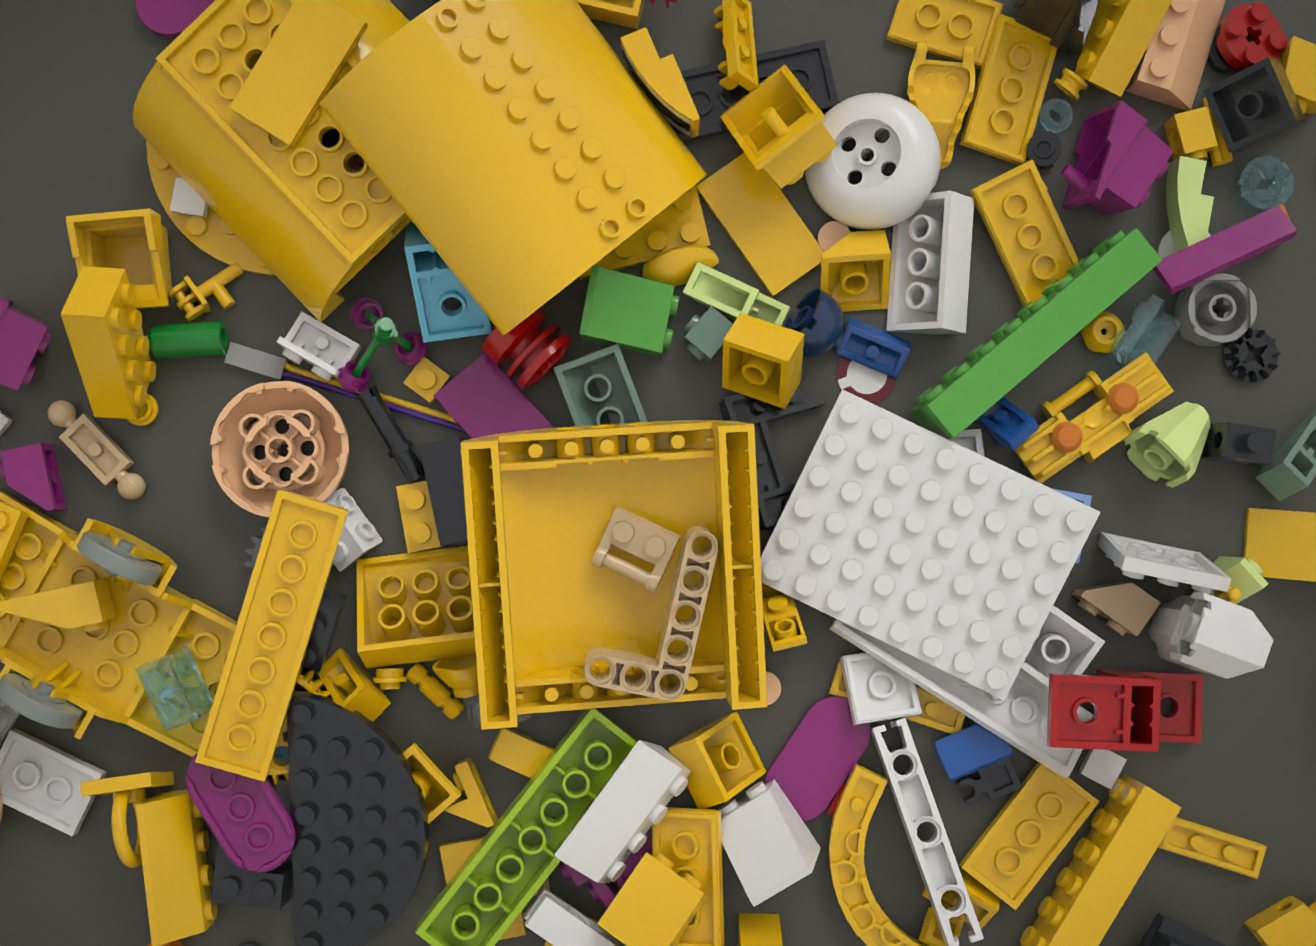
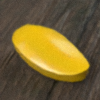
M697 245L678 246L665 250L646 262L642 267V274L645 279L677 287L688 282L697 262L714 268L718 264L719 258L713 250L707 247Z

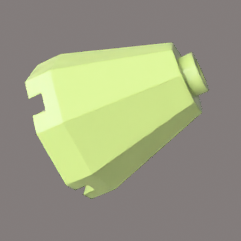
M1186 401L1133 429L1132 433L1124 439L1125 445L1130 444L1131 446L1127 451L1128 459L1147 478L1157 481L1160 477L1167 479L1168 481L1164 485L1173 488L1188 481L1196 472L1211 427L1207 411L1199 404Z

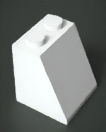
M775 779L766 785L763 781L758 782L746 791L747 796L738 802L733 798L718 808V810H721L722 844L754 907L811 874L821 849Z

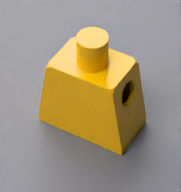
M1293 36L1288 40L1287 46L1282 49L1279 59L1303 114L1314 115L1316 114V44Z
M1288 896L1251 917L1244 924L1262 946H1316V901L1308 907L1299 899Z

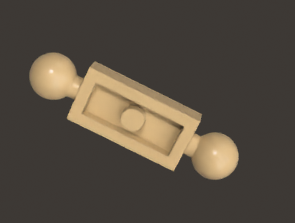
M58 400L50 405L47 413L50 422L55 426L67 428L59 438L105 486H111L117 481L119 494L128 500L138 499L144 494L146 489L144 479L138 474L126 471L134 462L88 414H82L76 419L75 407L65 400Z

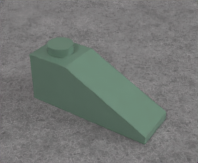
M1316 409L1273 453L1272 463L1262 467L1255 477L1279 501L1308 487L1316 475Z

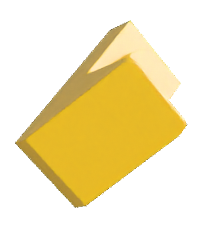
M470 756L459 761L454 766L456 772L453 773V779L460 792L465 791L466 796L456 799L444 811L488 828L493 826L498 818Z

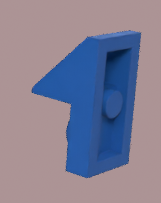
M1004 397L975 420L1000 448L1008 446L1014 451L1039 429L1035 419Z

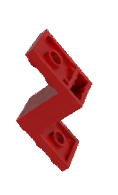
M1097 669V675L1049 673L1047 746L1055 748L1159 752V742L1201 743L1203 674ZM1169 697L1174 704L1173 711L1167 716H1162L1160 714V700ZM1083 702H1090L1094 707V715L1089 721L1082 722L1077 716V709Z

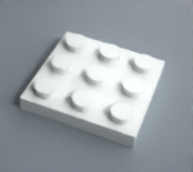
M1100 532L1097 545L1106 553V557L1114 562L1116 567L1123 570L1122 574L1134 579H1144L1145 575L1157 577L1158 582L1173 587H1178L1180 582L1191 584L1192 589L1207 594H1214V590L1228 592L1231 578L1200 552Z

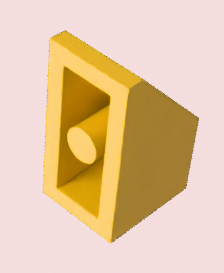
M341 648L323 664L320 672H316L320 678H325L324 685L330 691L331 697L336 704L352 712L356 710L372 722L391 704L383 690H380L379 684L373 683V678Z

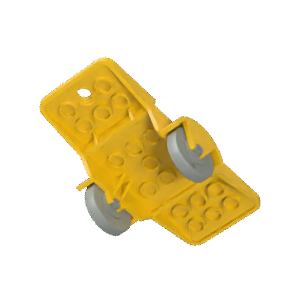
M0 491V501L29 513L0 581V601L107 577L116 618L104 621L105 628L84 633L82 626L66 629L0 612V660L5 664L0 673V700L12 710L38 723L60 729L72 728L74 737L79 740L82 738L93 716L96 715L100 718L126 724L193 757L198 752L210 714L209 711L214 701L237 621L198 599H191L167 586L177 569V564L169 556L147 542L121 529L91 518L87 519L82 530L78 533L10 494Z

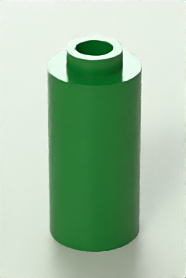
M224 321L154 325L151 332L147 333L149 352L153 353L157 359L226 355L229 347L228 331Z

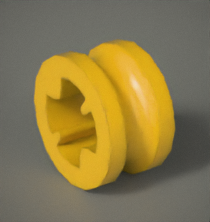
M1064 68L1062 78H1056L1053 83L1067 96L1078 100L1080 97L1079 91L1082 89L1086 90L1088 84L1076 73Z

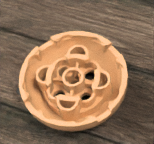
M291 381L259 383L237 394L218 416L210 440V445H212V469L222 490L241 508L264 517H270L278 489L325 502L341 483L349 460L348 434L336 408L319 392ZM282 419L289 423V429L284 434H280L276 430L277 422ZM307 441L313 442L315 446L313 454L309 456L304 455L302 452V445ZM285 444L289 446L287 448L289 452L286 457L280 453L281 447ZM259 445L265 446L266 457L261 460L255 457V448ZM284 467L291 468L293 472L291 473L290 480L287 482L280 478V471Z

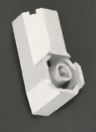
M1196 591L1191 596H1179L1175 598L1176 600L1164 603L1156 609L1148 633L1151 640L1155 642L1158 648L1157 653L1161 659L1188 669L1226 679L1264 668L1274 640L1252 610L1207 593Z

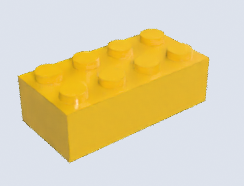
M82 266L63 307L61 317L94 417L136 420L140 407L146 404L148 386L150 382L155 380L156 364L150 359L149 339L147 336H144L142 330V314L136 309L134 302V286L129 284L125 269Z

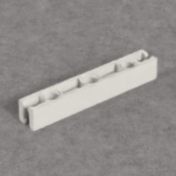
M900 718L890 722L891 728L898 727L903 744L901 749H895L889 752L880 733L886 731L885 724L871 728V735L945 945L960 946L958 937L952 934L949 919L951 917H958L961 914L964 915L970 931H967L970 942L973 943L984 939L906 719ZM903 754L910 760V769L907 773L900 775L895 772L893 761L898 755ZM923 822H930L934 827V834L927 841H921L917 836V828ZM947 890H954L958 895V901L952 908H944L941 904V897Z
M543 887L523 915L526 920L525 926L553 946H626L545 887Z

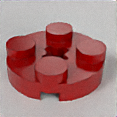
M1256 2L1253 5L1242 4L1235 7L1220 20L1218 27L1221 25L1220 35L1216 37L1219 52L1224 60L1236 69L1239 67L1246 69L1267 57L1279 58L1282 49L1288 43L1287 36L1282 32L1277 19L1270 13L1268 6L1262 2ZM1248 33L1253 36L1255 42H1248L1246 40Z

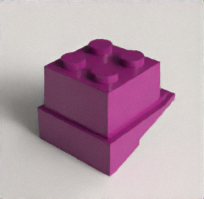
M1123 101L1092 113L1083 122L1073 152L1078 156L1075 166L1073 167L1068 164L1060 173L1069 182L1062 207L1067 210L1088 203L1105 216L1119 212L1122 213L1134 208L1137 209L1149 197L1150 192L1148 189L1153 181L1158 180L1168 169L1169 163L1167 161L1174 151L1145 126L1148 121Z
M0 297V384L18 390L21 383L29 384L36 369L35 364L32 363L36 352L43 354L51 335L46 332L48 328L46 323L11 307L13 301Z

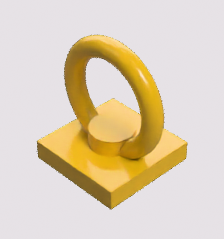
M174 771L147 772L80 782L81 796L113 794L111 826L116 852L125 866L129 868L140 867L142 865L135 805L146 800L145 789L175 785ZM128 803L133 805L137 823V842L134 852L130 846L127 834L126 813Z

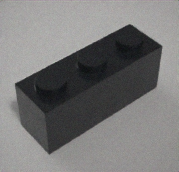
M461 437L419 445L440 546L468 541L461 442L464 439Z

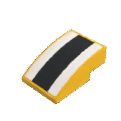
M647 27L621 37L622 60L648 97L670 124L691 138L697 137L699 135L700 117L674 55L671 54L664 58H659Z

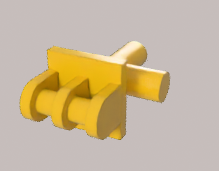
M236 262L197 287L187 275L183 278L184 281L173 287L168 294L171 298L177 299V307L180 310L184 309L187 313L186 319L192 321L205 312L207 314L211 312L205 298L212 293L225 310L232 307L236 302L224 285L243 274V271ZM189 289L191 293L186 296L184 292ZM196 301L200 303L197 307L193 305Z

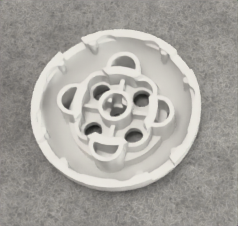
M885 93L856 95L831 108L825 114L826 118L821 122L837 146L832 149L827 159L820 163H814L805 170L807 185L816 203L833 219L856 229L875 230L887 228L909 218L920 209L932 188L935 187L940 172V145L929 120L910 102ZM883 131H888L890 136L886 142L879 143L876 141L875 136H879ZM850 139L855 140L856 146L852 151L846 152L842 149L846 141ZM869 153H873V154H874V157H873L872 160H870V161H863V160H865V159L867 158V155H868ZM886 163H894L896 165V169L891 176H885L882 173ZM854 171H859L862 173L861 182L855 185L850 184L849 175Z

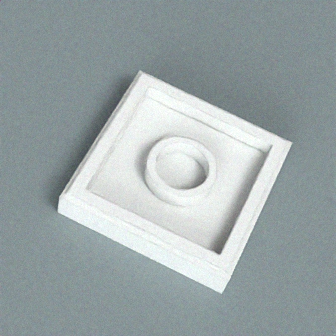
M868 653L846 655L840 658L853 726L922 714L915 683Z

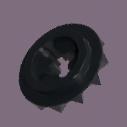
M1248 328L1241 337L1226 343L1224 361L1227 369L1234 377L1245 382H1258L1268 378L1278 367V356L1281 353L1275 345L1276 339L1266 334L1265 330ZM1248 347L1250 349L1262 348L1260 354L1257 355L1258 363L1255 360L1242 362L1249 354Z

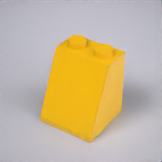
M646 852L597 924L626 946H676L706 898V895L700 891L703 884L688 873L682 878L671 869L675 864L659 852H657L655 857Z

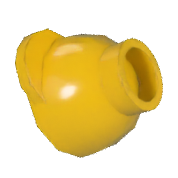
M476 655L440 659L432 666L436 675L445 684L453 688L455 697L469 698L479 693Z

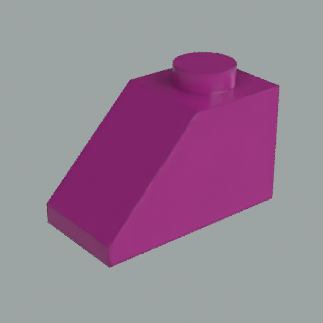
M36 443L0 452L2 461H0V473L9 487L47 511L68 510L54 444Z

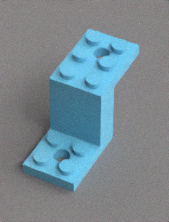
M411 221L406 226L404 249L423 342L490 334L492 332V325L489 317ZM454 297L459 299L462 305L459 309L451 311L446 309L442 302L446 298Z

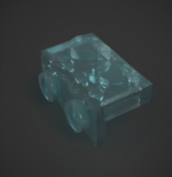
M1152 294L1146 304L1144 302L1139 303L1131 317L1133 323L1127 331L1121 330L1112 344L1115 364L1124 367L1145 352L1156 364L1181 328L1180 320L1165 313L1164 300Z
M187 646L181 647L167 656L145 663L135 669L165 731L196 721L210 711L213 704L211 693Z

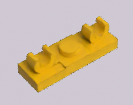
M722 0V5L715 8L714 14L722 20L715 24V29L723 34L722 43L726 50L727 58L726 61L719 64L718 70L727 76L721 79L719 84L727 90H732L739 84L750 92L759 87L751 2L748 0Z

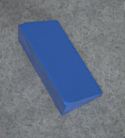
M849 317L843 331L844 339L836 349L835 354L898 379L911 351L912 343Z
M978 723L934 742L936 756L950 782L1014 755L1008 742Z

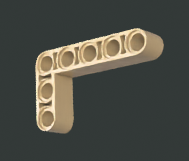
M693 526L685 532L656 658L605 647L592 648L584 657V674L591 684L662 700H675L683 695L690 673L718 552V542L707 527ZM698 536L709 538V545L702 552H696L691 549L693 540ZM690 571L701 573L700 582L694 586H688L683 583L684 576ZM683 605H689L694 608L692 616L688 619L680 620L675 616L677 609ZM674 640H682L686 643L684 650L679 653H671L667 648ZM596 660H605L609 663L608 669L603 673L593 672L590 666ZM631 667H639L644 671L643 675L637 680L628 679L625 673ZM666 674H674L678 677L677 682L671 687H664L660 684L661 678Z

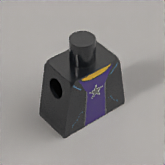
M1236 423L1211 424L1200 459L1252 467L1270 465L1273 460L1276 430ZM1220 434L1222 436V443L1217 448L1216 440Z

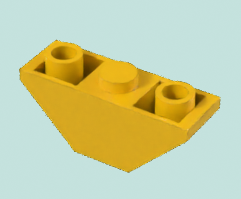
M762 583L764 631L770 651L775 652L807 644V638L793 597Z

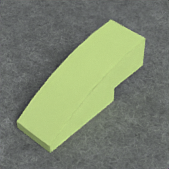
M1179 156L1169 163L1166 181V208L1169 228L1176 252L1207 238L1214 201L1213 196L1201 194L1207 161Z
M697 262L683 291V294L708 308L712 306L723 316L733 321L737 319L740 313L783 327L791 312L790 306L760 293L758 289Z

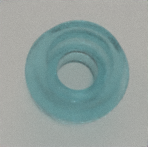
M1060 98L1048 100L1043 104L1039 112L1041 125L1047 131L1053 133L1066 130L1071 125L1074 117L1071 105ZM1052 111L1058 112L1061 117L1060 121L1052 120L1050 113Z

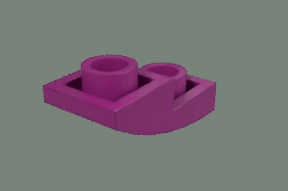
M562 861L558 864L564 877L568 881L573 879L577 887L590 880L591 883L588 884L591 895L597 903L602 901L607 909L619 893L611 881L610 883H597Z

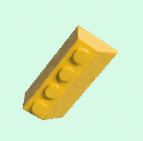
M187 789L157 793L135 805L152 946L163 945L203 933L215 923L214 920H216L218 914L217 903H211L210 886L213 884L214 875L212 866L207 863L206 851L209 850L210 841L208 832L203 829L202 814L193 802Z

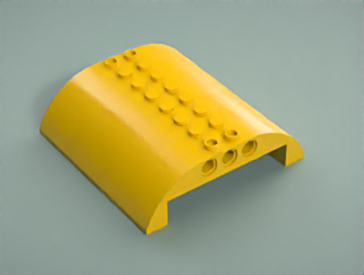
M440 0L370 52L320 102V106L503 336L708 175L576 0Z
M675 420L586 425L508 432L461 442L481 730L518 727L519 714L727 698L732 710L767 707L754 423L720 420ZM617 506L681 535L654 594L645 590V585L605 566L599 568L591 564L593 555ZM693 526L707 527L718 542V552L690 673L683 695L675 700H662L591 684L584 674V657L592 648L605 647L656 658L685 532ZM706 536L696 537L691 544V549L696 552L704 551L709 545V538ZM612 545L609 551L610 554L652 573L655 567L654 564L615 545ZM698 571L688 572L683 578V583L688 586L698 584L701 580V573ZM683 605L677 609L675 616L680 620L688 619L692 616L694 608L689 605ZM674 640L668 645L667 650L671 653H679L684 650L686 643L682 640ZM596 660L591 664L590 669L596 673H603L608 669L609 663L605 660ZM631 667L626 671L625 676L630 680H637L643 675L644 671L639 667ZM666 674L661 678L660 684L664 687H671L677 682L678 677L674 674Z

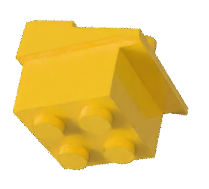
M785 64L760 83L759 87L750 91L720 115V118L756 170L759 171L764 168L781 189L787 184L792 185L803 176L807 168L814 163H820L827 159L832 149L837 146L821 122L826 118Z
M148 208L66 216L72 257L75 259L78 275L82 266L125 269L129 284H133L135 289L134 302L136 309L169 306L168 292L172 289L168 232L167 228L161 224L160 214Z

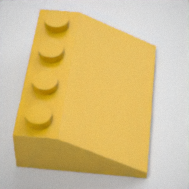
M468 546L364 558L356 561L357 652L366 669L476 655Z

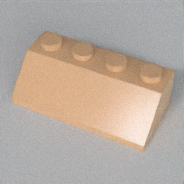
M1172 0L1125 91L1190 111L1225 0Z

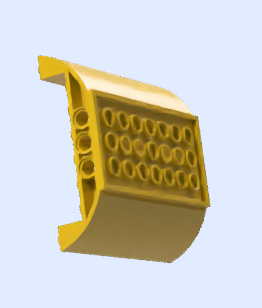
M215 0L155 58L157 62L143 82L134 104V127L318 321L322 322L345 300L339 291L412 220L365 161L364 167L360 172L349 173L347 171L346 164L348 159L359 154L320 105L293 148L229 108L251 72L249 67L250 58L254 54L263 53L295 0ZM331 0L365 21L368 27L326 95L370 52L410 22L390 0ZM332 129L337 130L340 134L338 144L331 148L324 147L322 144L324 133Z

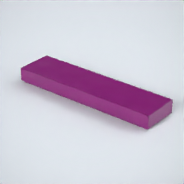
M1277 205L1163 258L1153 268V271L1168 292L1174 294L1296 237L1297 229Z

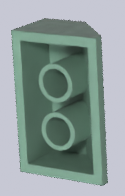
M618 344L554 367L575 426L648 422Z

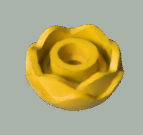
M1103 311L1081 330V334L1087 348L1091 351L1110 353L1122 343L1124 326L1115 314ZM1102 329H1105V330H1106V334H1105V335H1103V334L1101 333V330H1102Z

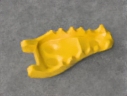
M917 41L908 74L907 93L909 102L926 116L934 128L940 145L941 170L948 167L951 163L955 139L973 98L975 88V46L964 45L962 62L926 59L928 42Z

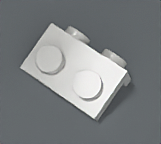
M304 312L300 313L285 339L280 336L277 340V343L284 349L282 352L283 356L299 365L302 360L313 365L311 372L326 381H329L331 377L340 381L338 375L341 372L338 369L340 367L344 368L347 362L354 361L362 348L358 343Z
M345 488L336 490L325 501V503L349 509L333 561L339 572L350 567L367 551L382 542V538L377 533L375 527L368 521Z

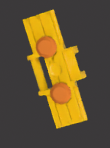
M1147 352L1103 382L1094 371L1090 370L1085 374V379L1052 402L1046 401L1041 404V409L1048 420L1039 425V429L1024 441L1015 452L1035 481L1043 483L1081 455L1086 454L1084 456L1085 460L1091 463L1115 444L1122 442L1132 433L1129 426L1130 422L1174 391ZM1093 390L1098 399L1092 403V406L1075 418L1067 420L1061 411Z

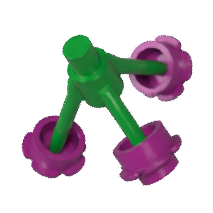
M362 297L351 308L350 316L356 322L355 325L362 330L374 328L373 341L359 362L350 361L346 363L344 368L340 367L338 369L341 372L338 375L340 385L343 389L352 393L365 391L370 379V372L366 365L380 345L385 346L389 345L392 341L396 342L395 352L399 361L402 363L407 362L408 365L419 363L426 355L428 345L426 342H423V337L420 334L404 333L400 335L396 331L393 321L387 317L383 318L381 303L376 299L371 300L370 297Z

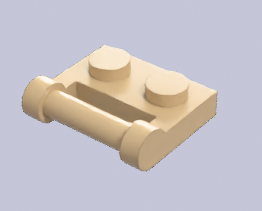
M617 506L593 555L591 564L599 568L605 566L645 585L644 589L654 594L681 535ZM612 545L654 564L655 567L652 573L610 554L609 551Z

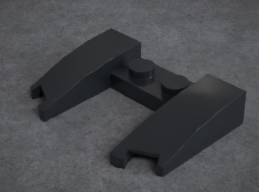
M803 375L801 376V382L806 379ZM800 386L797 387L785 409L740 393L724 397L719 402L724 421L754 423L760 531L777 525L796 483L790 485L786 483L767 423L826 404L825 398L821 394L815 400H812Z

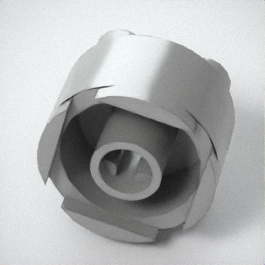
M1226 273L1212 275L1185 288L1179 294L1174 312L1181 337L1186 341L1203 347H1214L1238 339L1252 326L1256 319L1257 301L1252 290L1247 288L1238 277ZM1213 310H1218V316Z

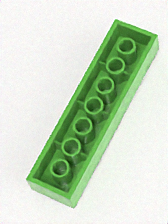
M1137 228L1125 234L1122 230H1119L1110 238H1104L1091 249L1093 251L1092 254L1085 259L1081 258L1066 270L1068 273L1066 276L1048 285L1041 292L1043 296L1034 302L1030 301L1016 313L1017 318L1010 323H1004L991 334L994 340L991 339L984 345L980 344L965 356L968 362L965 361L958 367L955 365L940 377L943 382L941 385L939 383L933 388L929 387L914 399L917 405L910 410L911 414L923 428L948 440L955 438L1162 261V258Z

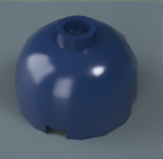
M814 289L796 306L800 309V312L794 321L789 316L784 325L785 328L804 333L803 357L808 358L822 356L829 350L835 351L844 339L842 331L845 320L839 303L828 293L820 289Z

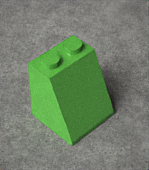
M592 266L580 327V337L584 343L606 347L618 344L622 350L662 357L663 348L670 349L673 329L667 328L670 315L676 316L680 296L673 295V285Z

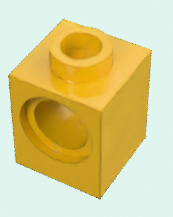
M1207 106L1175 114L1163 123L1169 146L1174 151L1172 153L1173 160L1179 156L1204 160L1208 158L1207 153L1218 146Z

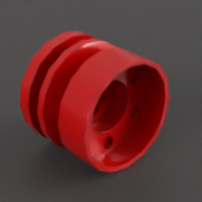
M541 308L533 312L504 336L495 327L481 347V350L498 366L511 358L514 360L507 375L513 379L523 372L516 383L523 391L550 374L554 367L561 362L565 352L573 342L566 333L553 341L561 330L557 324L548 327L543 332L540 330L547 318V314Z

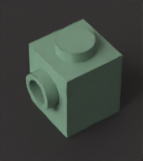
M710 306L702 317L696 314L685 326L684 330L687 332L684 341L688 344L685 349L698 361L701 362L705 358L708 362H711L722 349L723 339L733 324L715 308Z

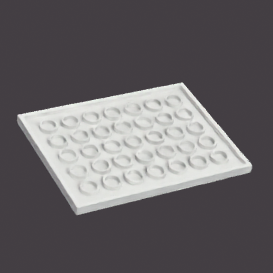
M842 389L761 555L762 583L1005 701L1101 512Z

